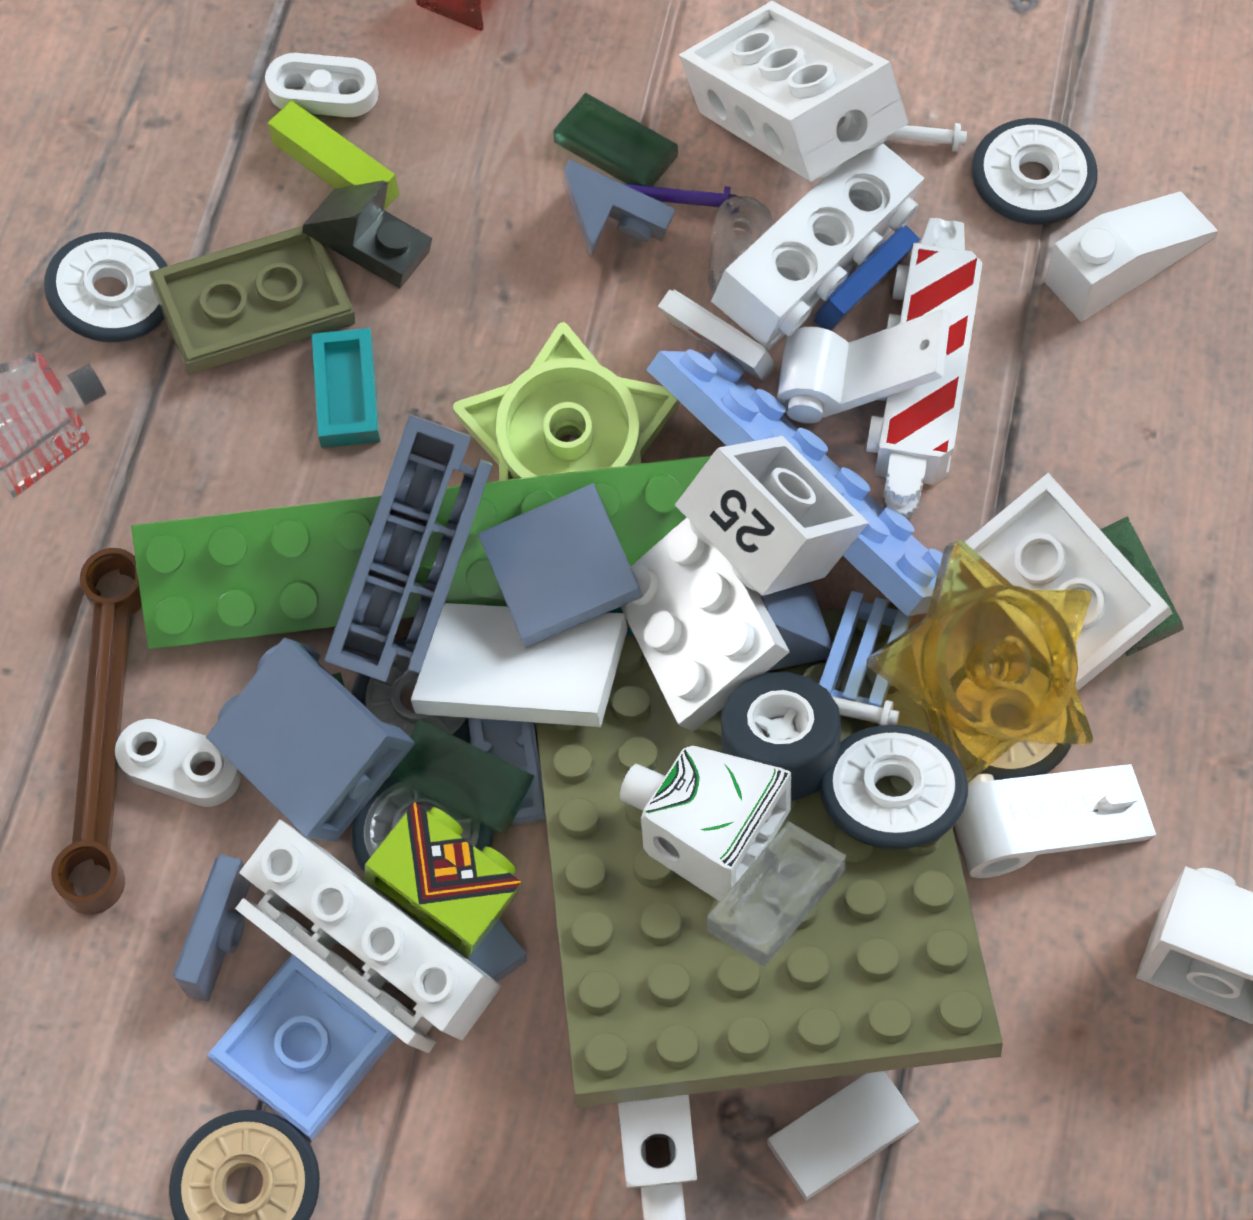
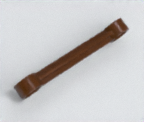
M106 548L94 553L86 560L80 572L81 588L93 608L74 826L72 844L64 848L56 857L52 866L51 877L54 888L66 904L74 911L82 914H97L108 910L119 900L125 887L124 871L111 852L118 769L115 746L121 734L130 616L142 607L135 556L121 548ZM119 569L120 575L129 576L134 580L132 586L125 593L113 598L101 597L100 591L95 588L103 575ZM93 859L94 865H100L110 872L106 884L99 891L88 896H77L74 891V884L68 881L73 869L80 863Z

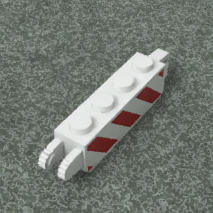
M930 218L921 244L913 243L910 266L898 264L892 299L904 301L902 314H889L887 329L942 308L950 313L943 378L878 399L880 401H887L884 417L872 416L866 452L878 453L874 476L886 478L882 500L883 509L886 507L891 508L905 518L910 519L912 514H916L919 507L923 484L936 485L948 477L951 455L954 451L983 264L972 251L965 250L964 223L954 220L945 221L941 218Z

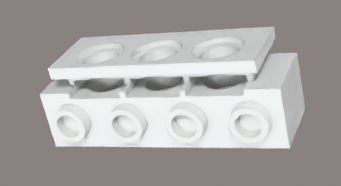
M885 144L872 149H865L842 163L835 173L824 177L724 271L711 302L762 346L770 350L785 334L788 337L791 336L804 323L817 303L822 299L827 301L830 295L846 280L848 274L858 264L861 266L882 245L891 230L896 231L908 223L919 207V204L913 199L925 178Z
M279 819L239 872L262 890L265 895L258 905L243 898L235 909L409 1046L429 1053L437 1043L427 1035L433 1025L440 1031L463 1040L502 988V985L334 856L281 819ZM287 905L293 906L315 924L311 928L315 932L314 935L282 912ZM335 943L342 944L365 962V965L362 967V970L365 971L364 975L352 964L331 950ZM385 982L392 983L417 1003L413 1008L417 1012L415 1015L391 995L380 989Z

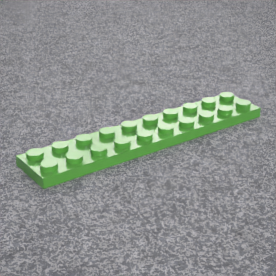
M712 455L487 482L445 603L507 606L478 533L594 483L631 567L687 518L675 504ZM460 485L446 488L436 521L447 525ZM381 495L132 525L131 531L148 649L336 627ZM431 531L415 580L420 581L422 584L426 585L431 568L433 567L443 537L441 532ZM410 592L401 619L416 616L422 594Z

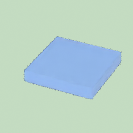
M292 954L208 1053L207 1057L212 1063L280 1117L293 1124L305 1137L313 1142L397 1036Z

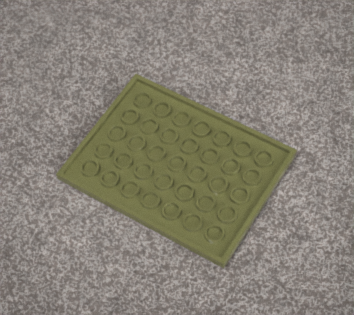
M888 603L887 608L899 609L893 603ZM845 608L821 611L832 645ZM858 619L835 687L837 691L844 692L868 622L866 620ZM881 625L858 694L860 697L870 698L893 628L892 626ZM906 634L885 702L886 700L893 701V710L900 712L897 725L913 727L930 733L909 639ZM626 635L601 727L536 723L577 1108L1001 1057L1003 1047L1002 1036L953 827L940 838L919 847L895 850L873 847L850 837L832 821L824 808L819 790L800 800L791 801V811L734 905L729 907L649 856L643 849L641 826L643 810L620 800V789L623 780L630 768L635 764L666 776L684 748L697 746L722 753L721 713L723 708L694 732L678 725L635 636ZM828 659L770 670L766 673L790 672L809 677L819 684ZM840 715L841 741L858 731L880 726V724ZM894 775L885 776L875 784L879 792L891 797L903 796L912 789L911 784L906 779Z

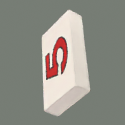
M669 289L658 305L671 324L713 351H721L729 355L742 366L744 371L764 383L775 368L774 360L764 346L675 289L673 291Z

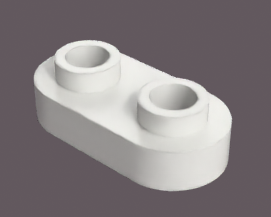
M288 53L272 61L265 74L270 99L280 109H283L292 100L310 114L357 117L370 111L378 100L379 91L373 68L368 63L356 58ZM302 87L301 90H294L293 88Z
M143 719L125 728L116 742L115 756L120 768L131 782L139 786L202 807L217 806L226 802L239 787L241 772L205 735L160 720ZM147 741L157 743L155 750L151 754L145 756L137 754L141 744ZM201 762H215V767L209 774L203 776L195 774V769Z

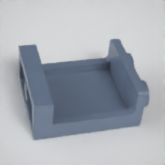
M283 638L279 645L272 647L262 656L257 665V673L242 692L224 704L218 714V722L206 738L305 837L337 842L414 746L415 742L398 726L383 723L317 662L321 655L312 646Z

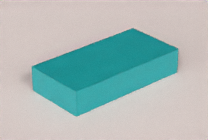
M363 328L312 334L317 428L321 448L381 442L371 329Z

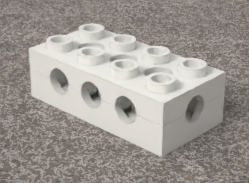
M774 1L765 4L679 54L699 113L810 182L835 173L845 161L865 149H872L882 145L887 141L889 135L909 124L890 61Z

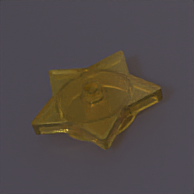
M962 540L947 544L943 551L926 618L866 659V664L927 710L933 736L944 742L957 755L965 770L968 783L1017 742L1078 746L1091 744L1093 741V735L1075 685L1078 672L1076 644L1091 601L1090 592L1087 590H1028L1014 586Z

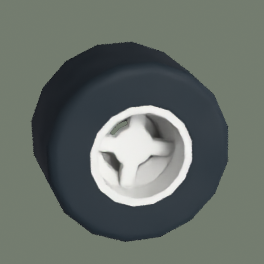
M790 672L764 673L744 681L728 696L721 713L722 753L779 767L791 772V801L800 800L818 792L821 779L834 766L841 742L839 707L829 691L809 677Z

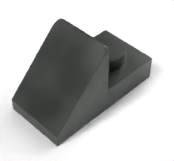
M381 180L333 189L303 224L302 233L400 289L429 254L432 237L384 210L388 182Z

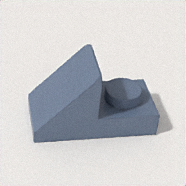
M569 159L564 169L563 184L590 257H592L610 218L619 221L617 228L621 232L636 240L648 242L650 237H653L661 242L663 241L672 221L675 208Z

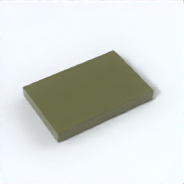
M302 226L149 272L152 287L188 375L310 338L315 333H325L355 323L354 309L326 246L302 233Z

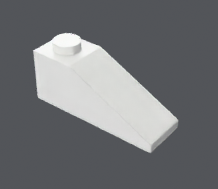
M1181 191L1097 216L1054 243L1044 282L1076 318L1083 322L1214 239L1218 230Z

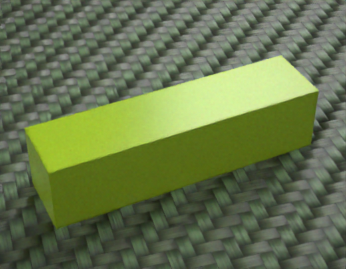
M292 100L268 122L273 144L333 188L337 189L381 180L388 182L384 209L399 196L396 174Z

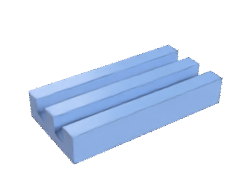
M851 591L819 684L826 688L833 697L883 708L912 616L907 617L900 609L887 608V599L876 597L874 604L863 602V593ZM858 619L866 620L868 622L844 692L837 691L835 687ZM881 625L892 626L893 628L870 698L860 697L858 694Z

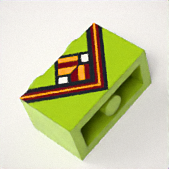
M414 802L366 862L364 880L463 955L470 958L516 898L522 881L513 876L516 872L515 866L501 853L487 846L480 851L462 838V827L447 813L435 807H432L427 812Z

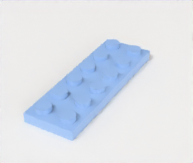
M688 349L686 352H658L646 370L726 446L783 436L869 522L843 556L907 617L953 608L968 592L970 588L956 576L959 570L954 562L936 549L930 548L928 550L912 535L914 527L903 515L891 508L886 507L883 509L868 495L871 488L860 475L845 467L840 469L825 455L828 448L818 436L804 428L797 429L783 416L786 409L777 398L762 389L755 390L741 376L744 374V369L736 360L721 351L704 353Z

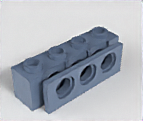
M409 415L324 661L386 682L395 654L410 658L409 670L420 673L492 468V463L479 459L477 468L462 463L471 435L414 415ZM455 469L465 472L448 523L445 525L436 521V517L452 471ZM433 530L443 533V537L425 585L415 580L431 531ZM410 592L420 593L422 597L406 643H400L394 637Z

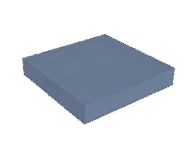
M594 483L478 533L521 640L526 648L643 597Z

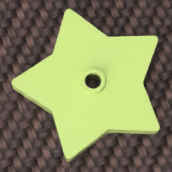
M565 322L557 325L531 367L513 383L457 401L453 405V411L459 423L499 465V480L641 464V457L679 407L680 401L664 386L617 377L613 372L601 366ZM565 435H575L578 437L577 440L572 442L560 441Z

